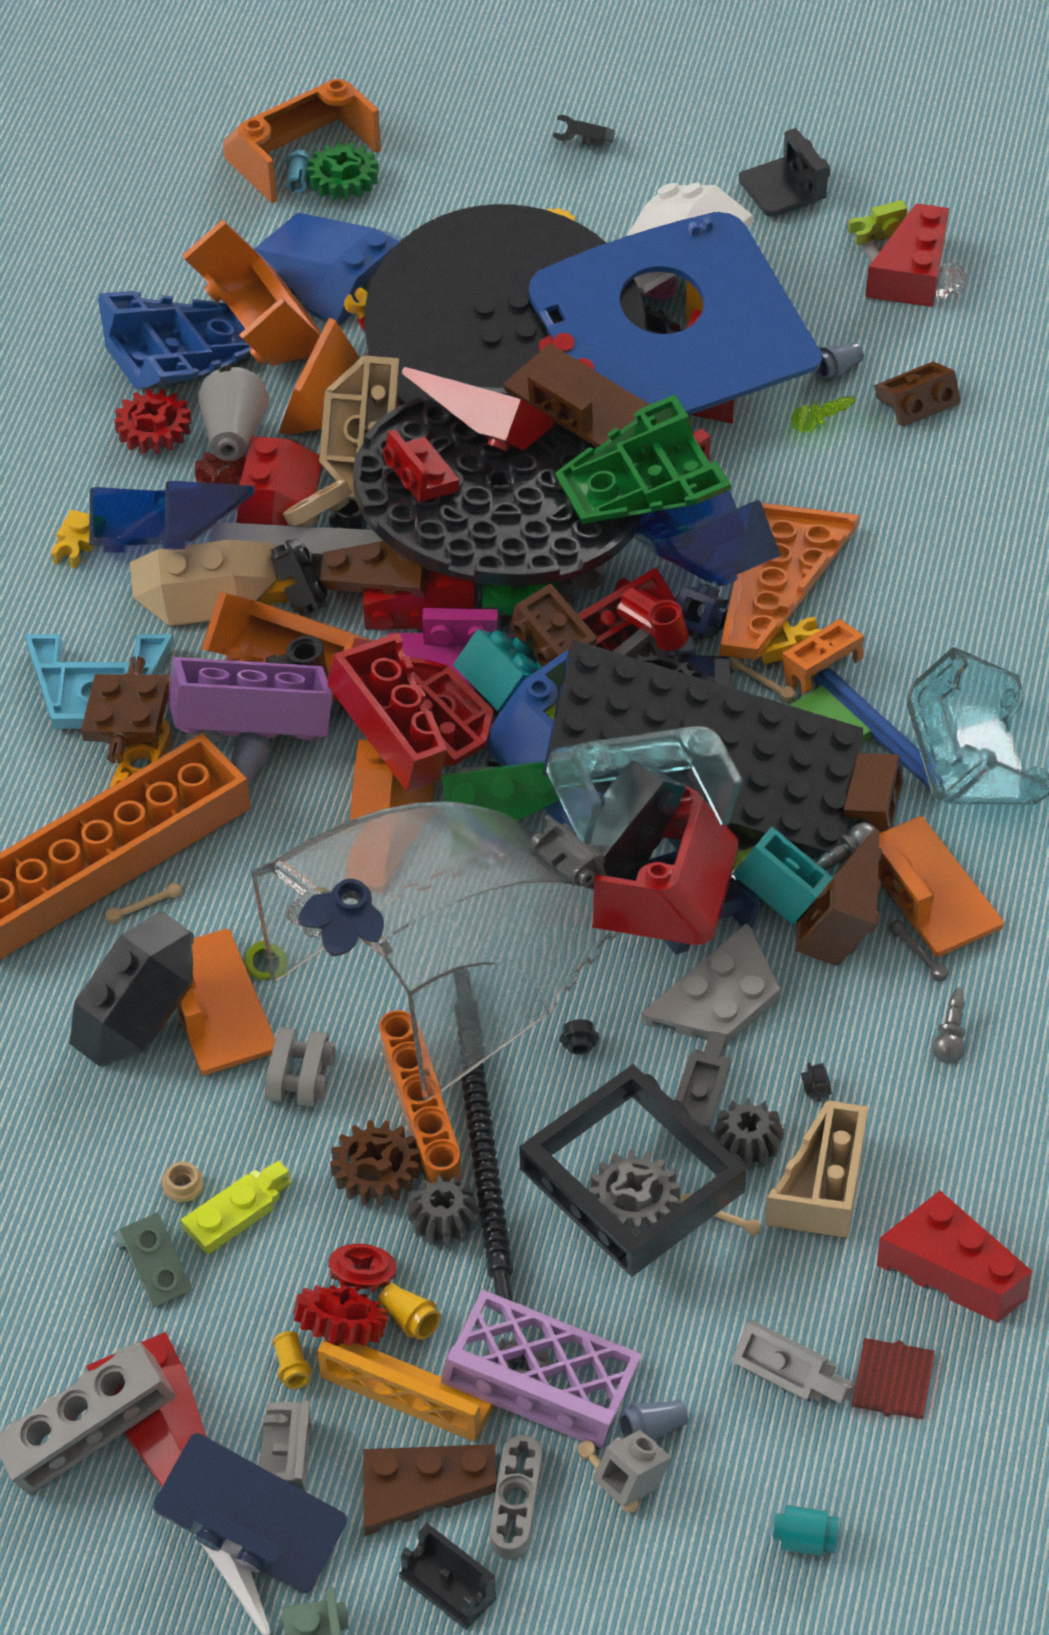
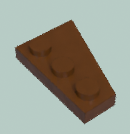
M384 541L323 552L320 581L325 589L364 592L368 588L382 589L384 594L397 595L398 591L411 592L414 597L425 598L428 570L396 552Z

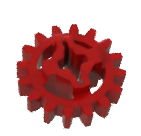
M147 389L144 396L135 392L133 393V401L123 399V408H116L115 430L119 436L120 443L127 442L129 450H133L137 446L140 447L141 454H145L148 449H153L155 454H159L162 447H166L171 451L173 450V442L183 444L185 442L184 435L191 433V412L187 408L186 400L179 401L177 393H173L169 397L166 396L165 389H161L158 394H153L151 389Z
M315 1285L313 1290L304 1288L302 1294L297 1295L293 1314H295L293 1320L294 1322L301 1323L300 1328L302 1330H311L313 1337H324L326 1342L336 1346H340L341 1343L351 1346L352 1342L362 1346H367L368 1341L378 1343L379 1338L384 1336L388 1317H386L387 1309L380 1308L381 1303L379 1301H370V1299H367L368 1295H359L355 1292V1288L341 1285V1288H336L333 1285H330V1288Z

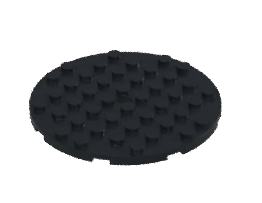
M479 387L514 397L506 392L504 388ZM417 398L397 407L377 421L364 436V443L355 456L353 491L358 508L370 528L396 552L418 563L425 569L462 580L520 587L522 585L556 582L581 575L603 565L624 549L634 537L643 514L582 524L559 484L555 472L589 447L593 450L597 447L554 422L551 429L525 450L509 447L508 452H504L488 446V438L474 431L435 399L423 401L421 398ZM396 430L405 442L425 437L460 479L459 491L419 502L410 489L404 487L401 478L393 468L388 467L384 460L383 449L387 442V432Z

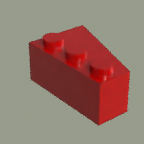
M918 203L913 206L869 265L865 297L933 307L950 208Z

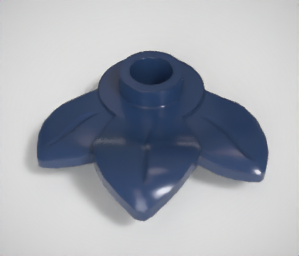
M349 878L335 885L331 893L313 895L305 903L299 914V925L322 929L321 939L323 947L329 955L335 957L348 953L356 945L359 937L368 942H379L384 930V919L382 914L372 905V894L369 888L360 880ZM348 898H353L357 900L358 903L350 905L344 903L343 901Z

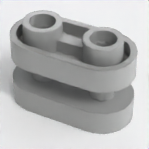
M279 1027L266 1075V1101L283 1103L287 1091L297 1092L298 1105L315 1107L318 1099H325L328 1086V1076L324 1075L326 1066H333L336 1052V1043L329 1042V1033L311 1031L308 1043L298 1042L297 1029ZM295 1058L303 1059L300 1076L291 1075Z

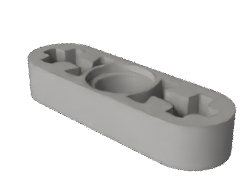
M517 1435L510 1438L502 1450L490 1524V1546L497 1556L507 1560L523 1556L529 1549L542 1470V1448L535 1438L528 1435ZM520 1452L528 1453V1458L525 1460L524 1475L517 1474L516 1458L519 1457ZM520 1488L527 1492L529 1498L521 1505H511L505 1501L504 1495L510 1489ZM508 1519L516 1520V1536H514L512 1543L504 1542V1536H506L508 1530Z

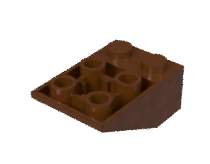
M872 830L834 873L831 881L814 902L799 917L796 928V952L838 966L849 953L853 954L856 951L859 942L868 933H872L876 929L880 918V912L877 910V896L881 887V880L878 879V865L882 857V849L879 848V830Z

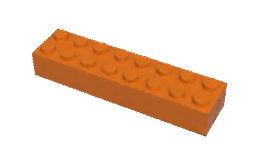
M202 733L0 852V959L251 809L247 778Z

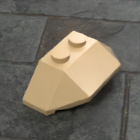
M363 355L325 390L319 462L336 481L346 479L352 490L350 497L355 498L353 491L354 462L356 453L359 452L364 443V436L377 421L397 408L399 358Z
M229 539L154 550L130 562L133 598L170 627L210 622L220 591L259 601L269 587H272L278 581L277 572L270 559L273 556L271 549L275 548V545L266 542Z

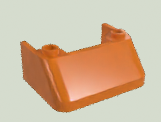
M332 79L242 122L223 140L224 157L266 199L274 203L277 201L274 160L267 154L268 152L340 119L377 153L381 151L379 109L349 82L342 79Z
M222 219L188 249L182 257L208 283L204 289L216 303L223 300L233 311L245 328L239 334L240 337L251 347L249 349L250 353L261 365L268 362L271 366L309 358L322 331L274 268Z
M220 591L201 649L226 655V660L237 661L244 659L247 662L266 663V657L272 655L278 657L286 654L287 645L292 640L302 636H313L322 642L330 675L334 654L374 640L266 603ZM333 694L332 700L339 702V700Z

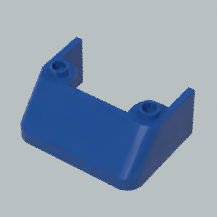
M568 650L525 679L490 726L486 750L500 766L545 760L553 720L545 712L556 703L561 688ZM561 781L563 799L544 809L559 824L567 823L579 836L581 832L576 828L584 819L588 822L593 819L604 805V802L600 800L604 793Z

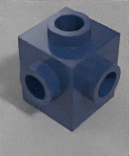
M700 582L698 588L682 586L675 602L681 606L688 635L703 639L704 635H717L718 630L724 628L728 612L726 608L729 600L718 596L720 589Z

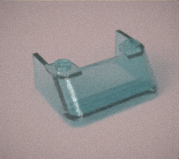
M702 726L562 746L554 749L549 756L546 768L547 774L578 838L586 844L591 843L602 801L593 783L615 780L630 760L654 766L662 772L692 768L721 825L729 824L742 783L719 736L711 729Z

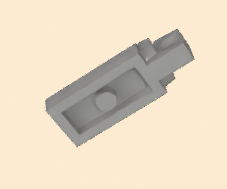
M754 1320L747 1322L731 1360L805 1400L812 1398L820 1402L825 1395L838 1403H842L849 1399L855 1385L834 1373L837 1365L828 1361V1358Z

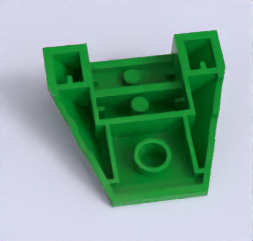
M675 394L641 408L633 414L634 420L623 429L614 428L607 434L608 440L594 450L589 447L555 472L559 484L582 524L692 506L732 489L730 482L717 461L710 464L693 436L689 416Z

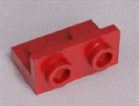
M396 430L387 432V442L383 449L384 460L388 467L394 469L401 478L404 487L410 489L419 502L459 491L460 479L425 437L405 442Z

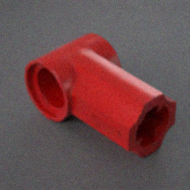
M630 588L622 595L621 602L617 607L619 616L655 637L656 644L660 649L673 651L686 644L689 635L681 606L677 602L672 600L660 601L640 588L636 590Z

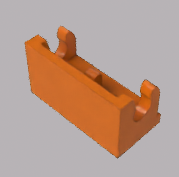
M838 619L782 653L786 685L795 688L798 686V681H800L802 694H806L812 689L811 676L829 667L842 657L845 658L853 652L854 663L859 662L864 657V635L843 620Z

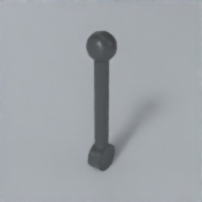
M893 921L890 924L891 933L899 935L932 970L931 975L935 981L942 982L946 980L948 975L947 967L935 963L905 931V925L902 921Z

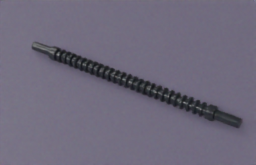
M458 965L451 968L454 993L451 1012L454 1017L453 1024L456 1026L454 1033L457 1035V1052L460 1054L458 1061L461 1064L459 1070L462 1073V1090L465 1092L463 1098L466 1101L465 1109L468 1111L466 1113V1118L469 1121L467 1127L470 1130L469 1138L472 1140L470 1142V1147L473 1150L471 1157L474 1159V1177L477 1179L475 1186L478 1189L477 1197L480 1199L478 1203L481 1209V1227L484 1229L482 1236L485 1239L484 1247L487 1250L485 1252V1257L488 1260L486 1263L487 1274L493 1279L495 1295L513 1301L510 1276L513 1274V1262L509 1257L511 1250L508 1248L509 1239L506 1237L508 1235V1230L505 1227L507 1220L503 1217L505 1215V1209L502 1207L504 1200L501 1197L502 1189L499 1187L501 1180L498 1177L499 1169L497 1168L498 1160L495 1157L497 1155V1151L494 1148L495 1140L492 1138L494 1136V1131L491 1128L493 1122L490 1119L491 1111L488 1109L490 1102L487 1099V1082L484 1080L486 1074L483 1071V1054L480 1052L482 1045L479 1042V1026L476 1024L478 1022V1017L475 1015L476 1003L470 997L466 968Z

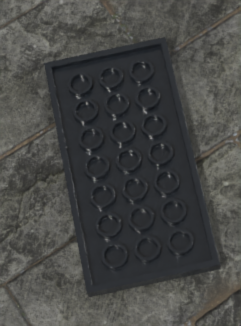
M573 640L568 650L542 775L605 793L630 760L638 761L656 767L681 785L697 791L732 832L761 840L766 832L773 827L803 853L820 858L824 853H829L832 848L842 844L840 837L844 834L847 835L849 818L845 817L844 807L857 754L860 753L864 728Z

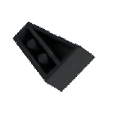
M630 760L600 798L604 802L601 809L590 822L584 819L576 828L581 832L578 838L586 844L593 843L599 848L605 858L603 866L607 876L636 881L638 872L648 863L654 849L660 844L666 826L672 815L679 808L680 800L686 787L654 766Z

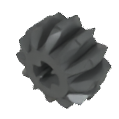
M749 1097L742 1106L732 1100L728 1110H720L717 1116V1123L713 1127V1133L717 1141L728 1152H735L739 1155L747 1170L752 1166V1162L756 1161L765 1167L768 1157H777L781 1141L784 1138V1129L780 1124L778 1111H768L766 1101L755 1106Z
M438 1174L433 1184L423 1179L420 1184V1190L411 1192L409 1197L410 1205L407 1209L408 1220L410 1224H413V1232L416 1234V1237L426 1236V1241L430 1246L439 1239L448 1248L452 1238L464 1242L467 1236L466 1231L475 1230L479 1203L476 1201V1197H473V1190L470 1184L460 1186L457 1176L449 1182H445L441 1175Z

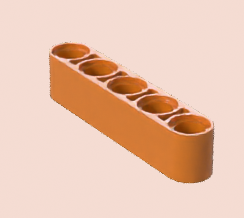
M390 1011L381 1018L379 1023L382 1053L410 1136H414L416 1149L420 1150V1166L424 1178L433 1184L438 1174L441 1175L445 1182H449L457 1176L461 1183L460 1149L415 1019L406 1011Z

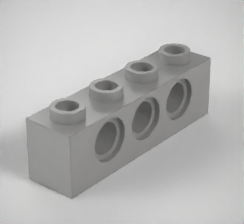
M137 1341L131 1346L118 1350L112 1359L97 1369L82 1374L76 1383L58 1395L46 1398L37 1409L22 1419L14 1420L7 1424L0 1433V1458L11 1480L28 1495H31L177 1396L155 1356L140 1341ZM124 1385L122 1391L117 1395H114L115 1391L120 1386ZM87 1409L86 1414L77 1420L80 1413ZM50 1434L48 1440L45 1443L41 1444L43 1438L46 1435Z

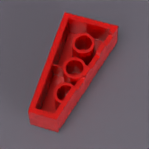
M397 632L334 654L327 686L406 792L440 780L447 748L432 712L427 710L424 702L425 694L421 685L416 683L412 673L413 665L409 656L404 654L402 649L403 641L400 633Z

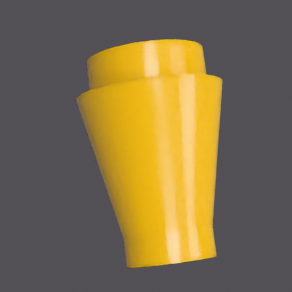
M395 1283L387 1285L379 1295L380 1305L387 1309L409 1338L427 1339L438 1328L441 1314L433 1301L404 1290Z

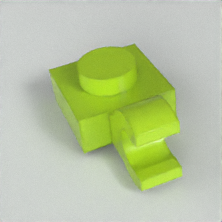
M903 200L872 207L871 216L856 217L849 220L848 232L849 234L856 232V245L868 243L871 237L874 242L890 238L907 216L908 208Z

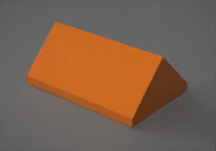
M328 319L293 389L278 433L291 435L322 429L325 390L358 361L359 355L336 320Z

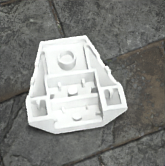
M669 183L659 188L658 194L645 205L627 236L712 212L730 213L740 218L747 227L755 220L750 212L716 185H700V183L677 185L676 183ZM650 272L634 279L640 293H646L676 274Z

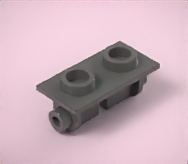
M549 815L545 816L549 829L544 833L539 832L535 834L531 840L535 854L551 866L557 864L558 871L577 886L583 885L586 887L591 885L596 874L607 876L603 866L605 862L604 855L593 843L586 844L580 840L576 832L567 823L559 824Z

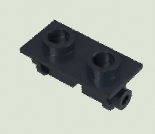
M299 539L285 541L287 550L284 544L271 549L273 556L270 559L280 581L294 577L296 582L284 588L293 611H298L299 615L306 616L314 612L311 605L315 609L327 607L328 604L325 598L328 596V593L322 585L320 578L314 575L310 566L313 560L307 546L304 543L301 544Z

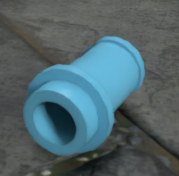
M294 150L286 158L288 173L285 186L291 191L294 181L293 193H301L307 187L306 168L308 167L307 160L310 156L304 150Z

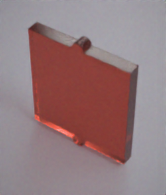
M864 1338L852 1407L883 1412L885 1417H890L894 1414L923 1420L935 1350L907 1346L900 1340L896 1341V1343Z

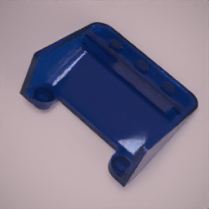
M167 481L165 490L90 488L89 545L103 546V553H125V546L163 544V549L185 550L186 543H192L252 497L255 494V486Z

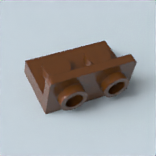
M934 361L874 385L876 398L894 407L897 423L901 426H906L950 408L961 401L955 370Z
M551 583L515 605L511 620L512 630L520 641H525L535 652L536 659L542 667L569 650L573 640L593 646L596 644V635Z

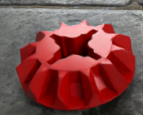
M361 1243L348 1244L337 1248L330 1255L328 1263L330 1278L339 1280L340 1286L354 1287L356 1292L360 1289H367L375 1293L378 1287L385 1288L390 1284L391 1279L395 1278L397 1268L394 1258L388 1252L379 1247Z

